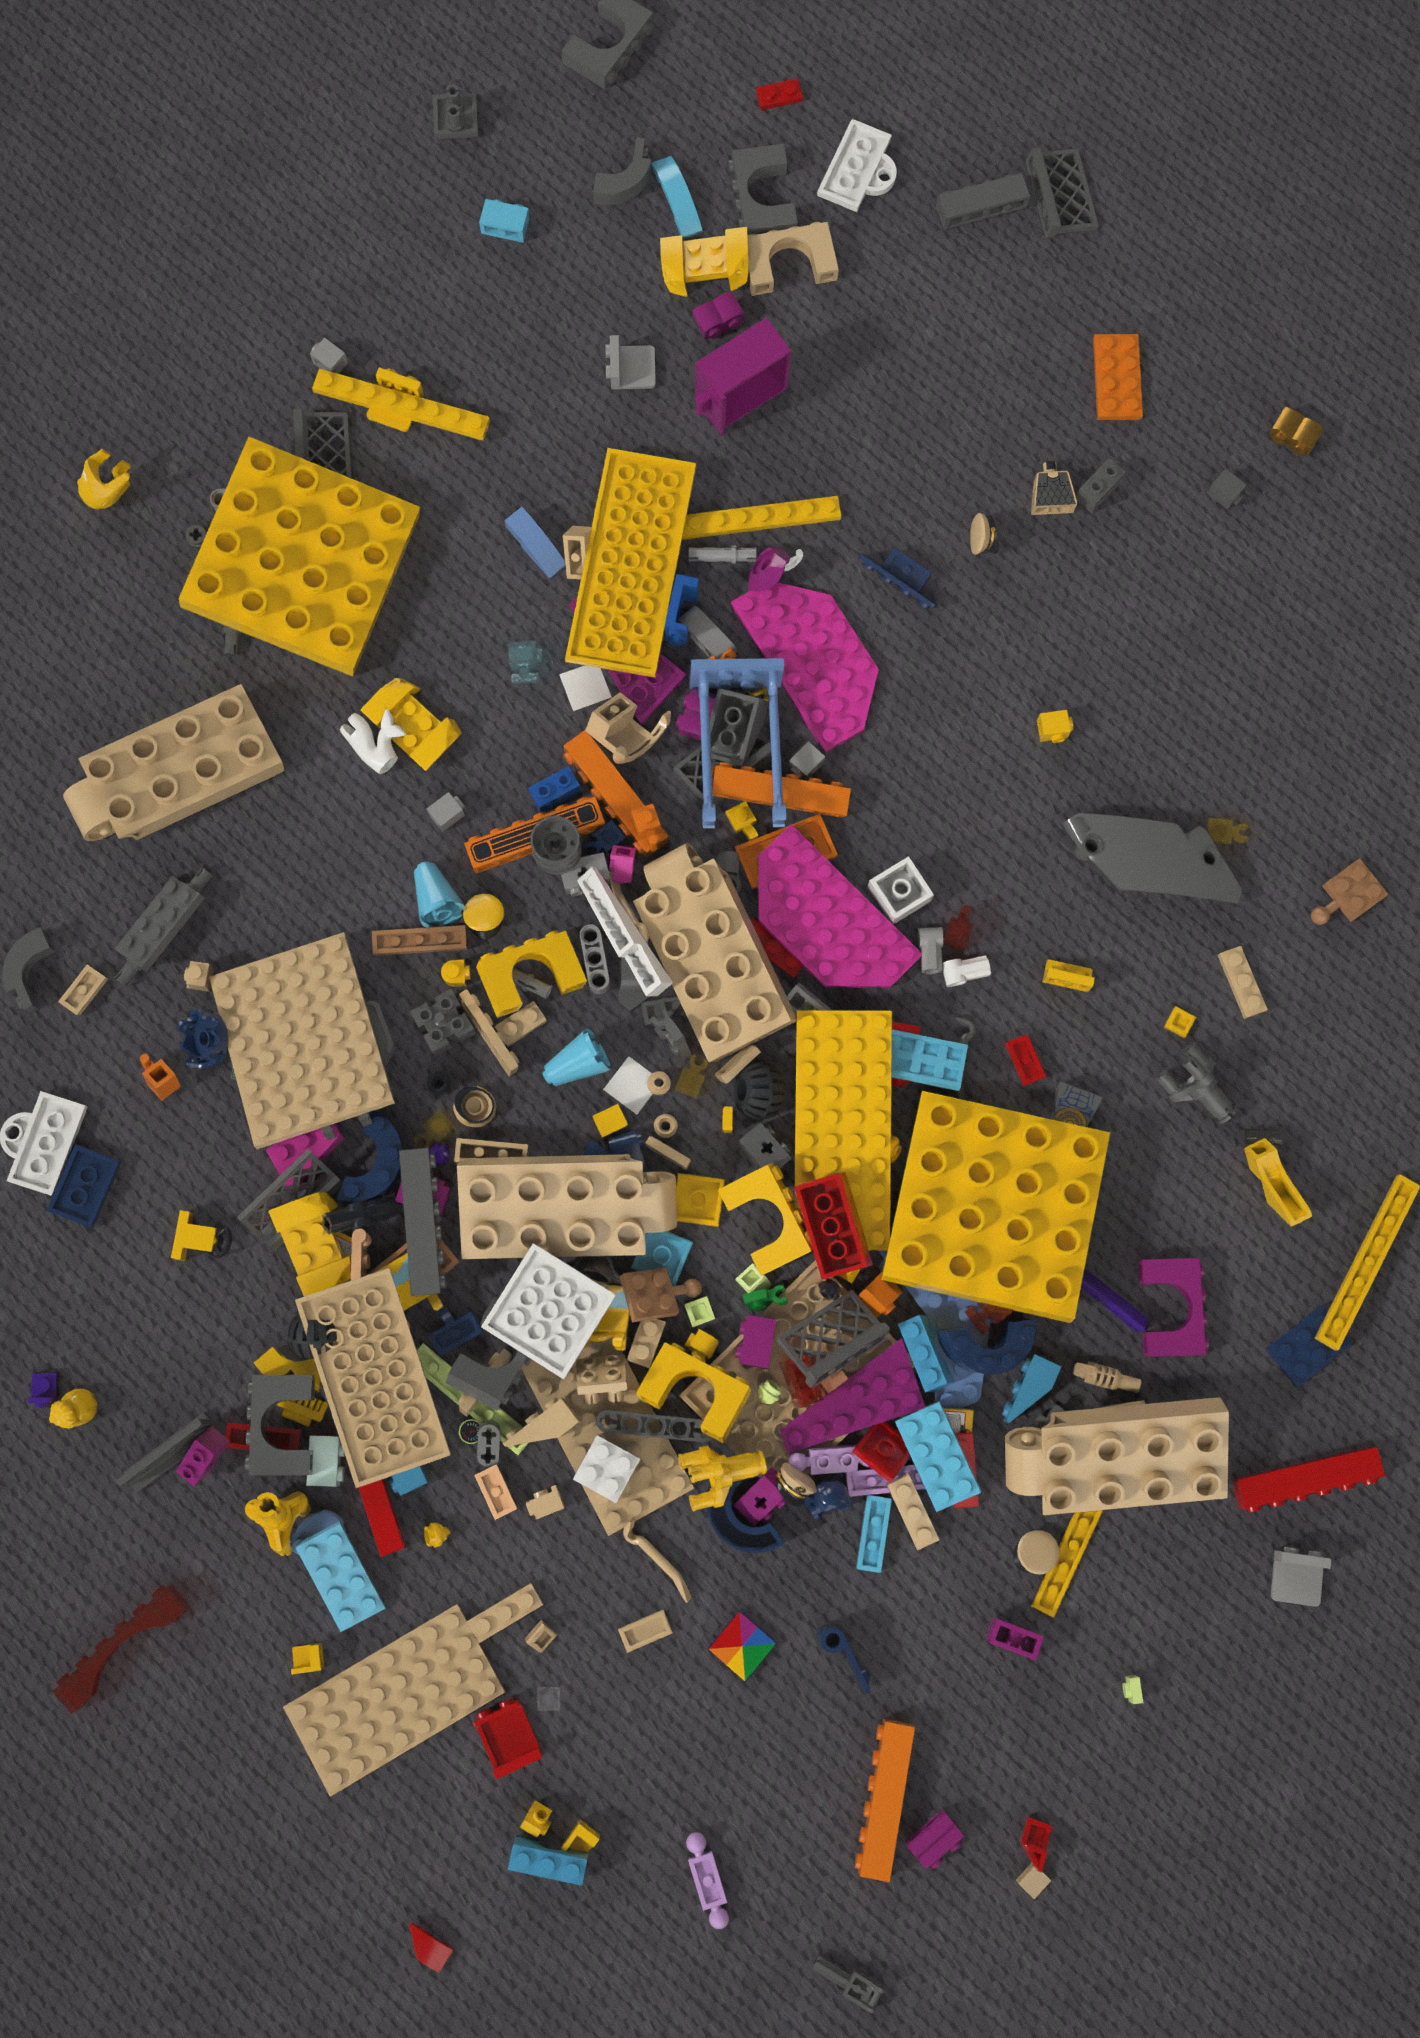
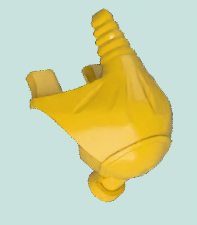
M100 449L85 461L82 476L77 481L80 498L90 508L97 510L112 506L130 486V474L127 471L131 466L130 463L121 460L113 468L112 474L114 479L105 484L101 482L99 466L111 456L109 452Z

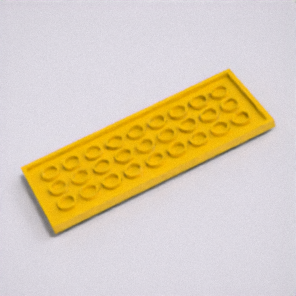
M611 448L607 449L565 662L656 677L696 463Z
M797 1010L795 1186L845 1172L868 1250H888L891 1218L892 1011ZM795 1192V1207H796V1209L799 1208V1209L801 1210L800 1205H799V1202H798V1198H797V1195H796V1192Z

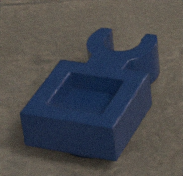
M611 820L594 833L597 840L595 842H587L583 848L589 850L591 847H595L596 852L594 854L602 853L603 849L610 853L613 845L619 846L627 838L615 822Z

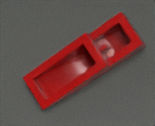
M227 1423L225 1437L230 1442L226 1448L250 1450V1445L246 1444L247 1430H250L251 1425ZM265 1426L267 1438L274 1446L283 1450L299 1449L301 1430Z

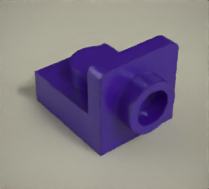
M32 1373L31 1398H27V1403H35L34 1408H50V1403L58 1401L59 1374Z

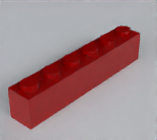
M1368 1447L1236 1478L1231 1481L1239 1509H1247V1513L1262 1510L1261 1505L1269 1503L1271 1507L1284 1505V1500L1293 1498L1294 1502L1309 1499L1308 1494L1317 1493V1496L1328 1495L1332 1493L1331 1489L1340 1487L1341 1491L1355 1488L1354 1483L1363 1482L1364 1485L1378 1483V1478L1384 1477L1385 1473L1378 1448Z

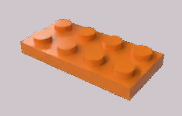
M1094 334L1097 420H1141L1143 411L1138 334Z
M820 814L792 824L828 861L837 858L838 854ZM787 827L735 847V852L739 853V861L752 891L758 889V855Z

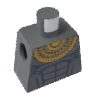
M1059 1082L1055 1089L1051 1120L1087 1127L1103 1097Z

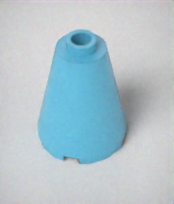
M422 862L418 864L414 870L419 919L423 927L429 928L434 924L444 927L458 920L462 916V909L465 911L463 901L434 863Z
M589 1028L582 1031L544 1066L545 1071L542 1073L548 1084L553 1083L554 1086L601 1074L611 1069L603 1047L592 1040L596 1036Z

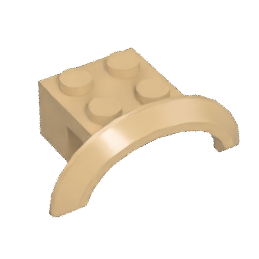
M618 693L592 712L585 731L613 753V760L616 764L628 763L643 755L657 742L670 724L671 711H667L662 715L660 721L650 733L633 720L637 705L622 693Z

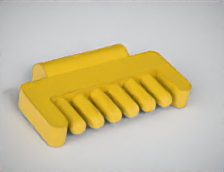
M316 1398L311 1400L310 1404V1400H305L304 1403L303 1400H298L297 1403V1400H288L277 1404L284 1408L282 1417L308 1427L312 1419L321 1422L328 1407V1403H322L320 1399L316 1403Z

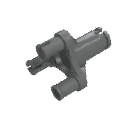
M1193 1042V1044L1191 1043L1185 1048L1184 1053L1189 1058L1187 1059L1188 1062L1185 1061L1182 1064L1192 1076L1183 1084H1178L1169 1074L1168 1070H1164L1155 1080L1167 1091L1168 1097L1173 1103L1199 1100L1211 1115L1217 1118L1219 1124H1223L1231 1119L1228 1114L1232 1113L1235 1115L1238 1108L1232 1105V1101L1216 1085L1218 1082L1214 1076L1216 1062L1210 1056L1207 1057L1197 1046V1043Z

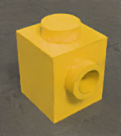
M1067 710L1040 713L1037 718L1040 742L1052 740V743H1060L1065 741V738H1068L1071 730H1073L1072 717H1068Z

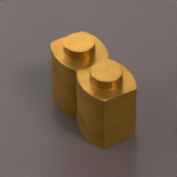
M1285 407L1270 431L1269 436L1276 444L1289 446L1295 454L1308 456L1324 427L1314 420L1305 418L1299 412Z

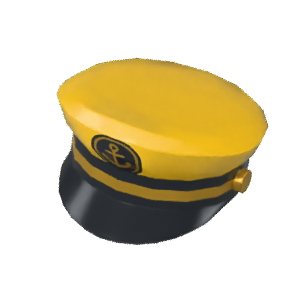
M491 894L475 895L468 900L463 912L465 923L469 926L472 933L481 939L494 937L499 932L504 917L502 903Z

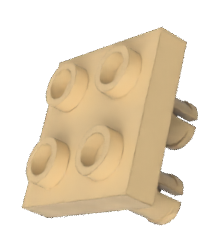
M612 1354L606 1357H585L576 1360L578 1395L584 1394V1402L586 1404H591V1396H593V1404L600 1401L599 1393L608 1392V1399L611 1402H615V1393L617 1394L618 1402L624 1399L623 1391L627 1390L625 1355Z

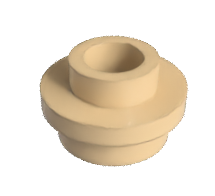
M660 1071L652 1073L647 1080L649 1091L655 1095L665 1094L671 1085L669 1076ZM661 1079L663 1085L657 1087L654 1083L655 1080Z
M669 1114L660 1115L654 1122V1130L658 1136L669 1138L677 1131V1121ZM668 1122L670 1129L663 1130L661 1128L662 1123Z

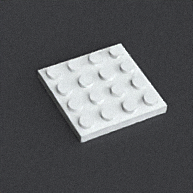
M533 1243L481 1327L562 1379H565L616 1294Z

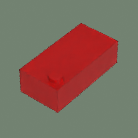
M837 1173L794 1186L821 1279H827L873 1265L846 1173Z

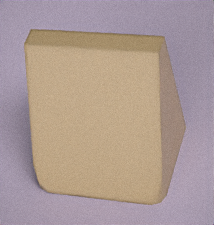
M1032 1863L1016 1879L1017 1883L1033 1899L1051 1882L1043 1872L1036 1871Z

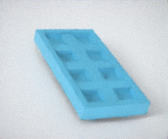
M892 1030V1077L959 1091L968 1045Z
M940 1401L895 1421L936 1512L982 1492Z
M341 1521L296 1544L295 1548L340 1632L385 1609V1604Z

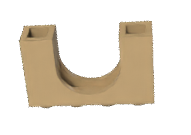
M814 222L802 227L792 226L785 230H771L764 234L747 235L748 282L752 296L773 292L774 279L769 261L776 252L786 248L800 250L809 258L816 284L836 281L838 278L839 269L828 222Z

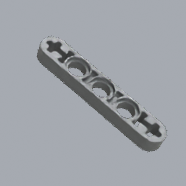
M604 1410L596 1418L598 1428L609 1433L695 1442H708L712 1439L708 1435L703 1439L700 1433H693L694 1438L688 1437L691 1430L690 1422H695L694 1428H700L704 1420L614 1410ZM606 1414H610L611 1419L618 1420L617 1415H623L620 1422L621 1430H616L617 1424H610L609 1428H604V1424L600 1423V1419L605 1418ZM629 1416H633L638 1420V1427L634 1431H629L624 1426L625 1419ZM659 1419L662 1422L663 1428L659 1433H652L649 1430L648 1425L651 1420ZM678 1421L684 1422L687 1426V1431L682 1436L675 1435L672 1429L673 1425Z

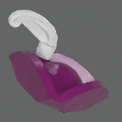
M773 545L760 553L750 571L748 589L751 591H763L773 587L781 579L784 571L794 568L802 560V550H796V556L792 558L786 552Z

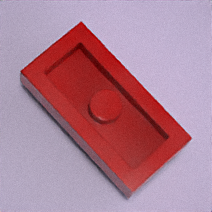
M798 78L756 87V95L761 111L803 102Z
M1028 1034L1005 1043L1023 1087L1046 1078Z

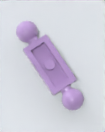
M856 1445L808 1448V1457L802 1453H794L788 1460V1463L799 1471H804L808 1467V1473L811 1475L858 1471V1463L869 1467L852 1453Z
M694 1832L686 1840L688 1850L695 1855L688 1858V1862L703 1911L711 1908L709 1915L711 1926L715 1929H723L729 1922L727 1911L720 1906L727 1903L725 1892L712 1851L704 1853L706 1847L704 1835Z

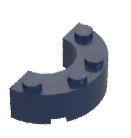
M370 1111L369 1115L372 1124L364 1126L363 1132L376 1143L378 1151L377 1161L372 1170L363 1176L355 1178L345 1176L337 1197L343 1203L352 1204L362 1200L367 1202L376 1200L392 1190L401 1177L399 1151L405 1150L403 1141L393 1124L377 1111Z
M1031 1318L1002 1321V1329L998 1339L992 1345L984 1348L976 1343L972 1337L971 1330L967 1328L957 1327L936 1330L943 1352L958 1367L971 1372L995 1375L1012 1370L1026 1358L1035 1340L1037 1324L1036 1319Z
M740 1480L732 1482L724 1506L706 1508L714 1531L725 1543L737 1550L763 1553L774 1550L784 1544L770 1522L761 1526H749L741 1523L735 1517L731 1509V1498L734 1489L741 1483ZM709 1483L707 1492L710 1491V1488H711L710 1483Z

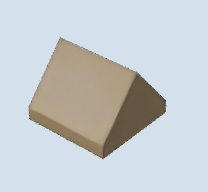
M541 1619L526 1636L525 1640L528 1645L542 1653L558 1634Z

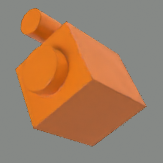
M650 804L632 810L631 819L638 839L647 838L649 849L656 851L658 849V837L656 834L661 833V824L654 805Z
M147 1054L140 1056V1061L145 1070L142 1075L147 1085L161 1101L181 1087L175 1073L162 1059L154 1064Z
M883 1271L858 1295L876 1318L882 1313L884 1316L888 1315L895 1308L893 1302L903 1292L896 1283L881 1280Z

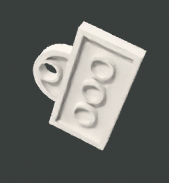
M852 119L818 189L817 196L857 212L865 194L878 196L888 192L895 183L897 173L894 161L885 154L892 135ZM881 174H886L890 177V179L888 181H882L880 180L879 176Z
M40 1091L33 1113H18L7 1119L0 1131V1143L3 1150L9 1156L15 1158L7 1181L53 1196L65 1169L87 1106ZM12 1127L19 1128L20 1133L16 1139H10L8 1136V1132Z

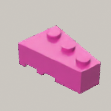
M336 1123L332 1124L336 1138L329 1141L323 1136L320 1128L278 1142L267 1148L266 1151L279 1175L291 1166L307 1149L319 1160H325L344 1139ZM311 1158L303 1165L302 1169L311 1168ZM309 1175L301 1176L300 1183H302L307 1177H309ZM289 1178L285 1182V1186L293 1185L294 1178Z

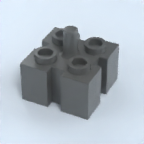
M452 989L435 997L437 1003L429 1007L427 1003H424L410 1011L420 1031H428L423 1037L434 1056L452 1048L449 1044L452 1040L457 1038L461 1043L476 1034L466 1014L464 1013L459 1016L458 1012L463 1009Z

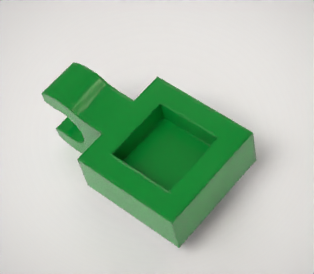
M778 1285L771 1290H766L765 1288L743 1294L744 1303L750 1311L765 1310L772 1302L779 1306L788 1304L786 1297L778 1298L779 1293L786 1291L783 1285Z

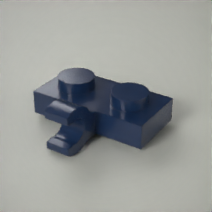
M445 1306L438 1310L446 1326L429 1334L438 1354L442 1356L482 1334L483 1331L472 1311L454 1320L448 1306Z

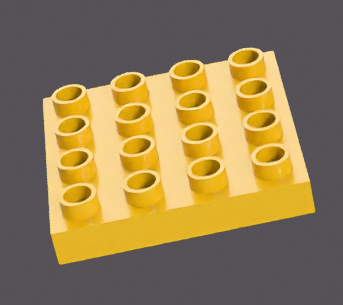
M248 437L179 596L180 607L347 675L354 676L418 521L420 507L252 437Z
M922 1091L881 1280L1071 1323L1076 1315L1110 1132Z

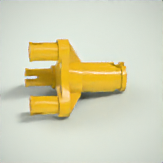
M706 1445L699 1447V1450L678 1454L680 1467L682 1470L688 1468L689 1476L692 1475L690 1477L692 1483L705 1479L710 1481L711 1488L709 1492L689 1496L693 1512L714 1506V1508L724 1506L732 1482L755 1477L759 1473H762V1475L767 1473L765 1458L760 1449L756 1450L755 1453L751 1451L726 1457L724 1454H717Z
M294 1492L283 1499H278L273 1493H262L257 1499L250 1500L246 1504L245 1513L251 1520H254L263 1527L267 1534L269 1545L274 1552L279 1553L283 1557H285V1554L289 1556L293 1551V1545L290 1542L293 1524L298 1516H307L311 1511V1506L308 1504L306 1495L302 1492Z

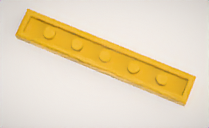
M1103 1510L1074 1512L1058 1546L1059 1559L1057 1564L1051 1571L1046 1573L1031 1607L1054 1618Z

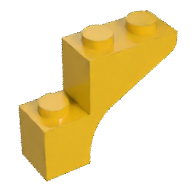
M1266 1138L1245 1147L1244 1150L1249 1169L1262 1181L1267 1203L1291 1227L1312 1217L1310 1208L1286 1174L1279 1159L1277 1149Z
M272 1347L254 1362L263 1375H290L292 1372L295 1375H314L315 1390L320 1392L319 1389L323 1386L314 1359L294 1362L286 1358L277 1348Z

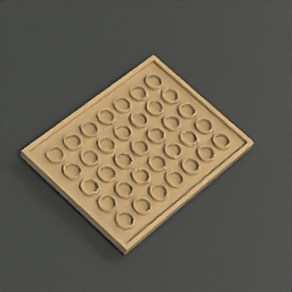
M344 932L209 977L219 1015L222 1017L227 1028L228 1050L253 1144L256 1149L395 1103Z
M816 1260L778 1297L779 1299L786 1297L788 1304L779 1306L773 1302L759 1316L776 1320L768 1369L739 1364L740 1359L735 1358L737 1344H742L743 1334L710 1364L712 1367L718 1365L727 1371V1375L733 1378L739 1376L749 1383L748 1386H750L751 1394L727 1436L725 1444L736 1455L751 1451L755 1453L756 1450L760 1449L765 1458L767 1471L773 1467L779 1472L783 1463L788 1462L792 1454L802 1453L808 1457V1448L837 1446L848 1435L846 1434L787 1454L779 1431L827 1395L820 1383L812 1389L805 1382L806 1376L776 1341L777 1337L835 1301L833 1299H825L819 1292L818 1284L821 1281H825V1279H821ZM830 1277L841 1287L840 1297L848 1292L834 1277ZM851 1299L843 1303L844 1310L856 1312L857 1306ZM827 1313L824 1321L838 1324V1314ZM842 1315L841 1324L854 1327L855 1317ZM859 1318L858 1328L869 1329L873 1326L868 1320ZM809 1325L806 1327L805 1333L819 1336L820 1326ZM823 1327L822 1337L836 1339L837 1329ZM840 1330L839 1340L851 1341L854 1333ZM888 1333L885 1341L841 1370L849 1378L897 1341ZM790 1337L786 1340L790 1346L800 1348L801 1338ZM804 1340L803 1349L817 1351V1341ZM821 1343L820 1352L830 1354L834 1352V1344ZM907 1352L908 1357H909V1360H910V1363H911V1366H912V1369H913V1368L915 1367V1366H914V1363H913V1361H912V1358H911L910 1354ZM802 1356V1361L808 1368L816 1360L814 1356ZM697 1377L679 1396L704 1420L714 1402L715 1389L706 1379ZM767 1379L775 1381L783 1390L780 1394V1400L773 1404L762 1403L758 1395L759 1385L762 1382H766ZM806 1467L804 1471L809 1474L808 1467ZM759 1473L757 1477L760 1478L762 1473Z

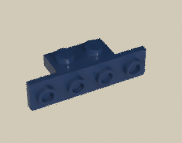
M893 548L883 565H880L866 554L859 556L863 560L862 565L872 572L874 569L881 573L880 578L889 584H892V582L900 586L898 590L908 597L911 594L918 598L917 603L922 607L929 609V607L936 608L938 606L936 602L920 592L933 572L898 548Z

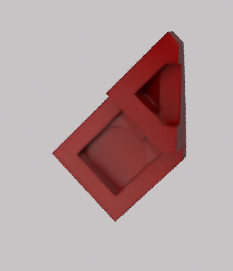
M1028 1817L1020 1843L1036 1871L1041 1873L1048 1852L1046 1848L1052 1826Z
M410 1922L409 1929L417 1960L440 1973L453 1951L452 1947L431 1936L426 1929Z

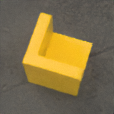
M618 1104L592 1116L603 1140L611 1137L612 1133L628 1125Z
M322 1643L292 1648L294 1668L291 1669V1674L321 1671L325 1668Z
M579 1820L561 1849L565 1852L568 1848L589 1852L599 1841L600 1834L582 1820Z

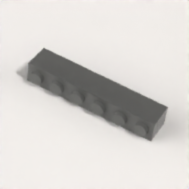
M429 1148L401 1150L399 1154L411 1296L442 1294L443 1288H446L445 1273L441 1274V1264H444V1251L439 1249V1240H442V1227L437 1225V1216L440 1215V1203L435 1201V1192L438 1191V1179L433 1177V1168L436 1167V1155L431 1153Z

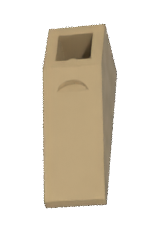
M555 1397L545 1405L547 1410L539 1415L536 1412L526 1419L527 1425L519 1430L517 1427L506 1435L508 1440L503 1445L506 1447L561 1437L579 1424L581 1419L565 1398L558 1400Z

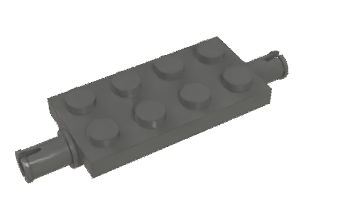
M201 867L189 884H185L172 876L115 948L116 951L127 958L126 964L114 977L117 981L127 987V984L138 970L141 971L143 969L147 972L205 899L200 892L209 880L213 878L208 871Z

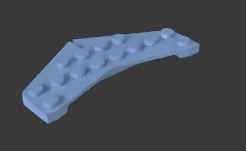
M877 1250L886 1259L887 1250ZM904 1285L923 1312L928 1316L936 1336L933 1339L936 1351L942 1360H946L955 1382L934 1391L935 1403L940 1401L942 1406L947 1408H963L976 1403L981 1397L984 1374L964 1370L949 1359L939 1344L936 1330L957 1327L967 1328L971 1330L972 1337L979 1346L987 1347L992 1305Z

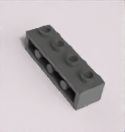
M1022 173L1008 174L1004 178L997 180L989 179L978 185H967L959 190L945 191L938 195L936 208L945 230L1027 208L1030 194Z

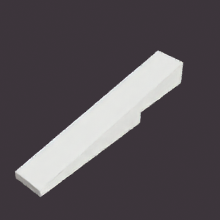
M591 867L577 880L618 957H625L645 995L658 996L673 983L597 868Z

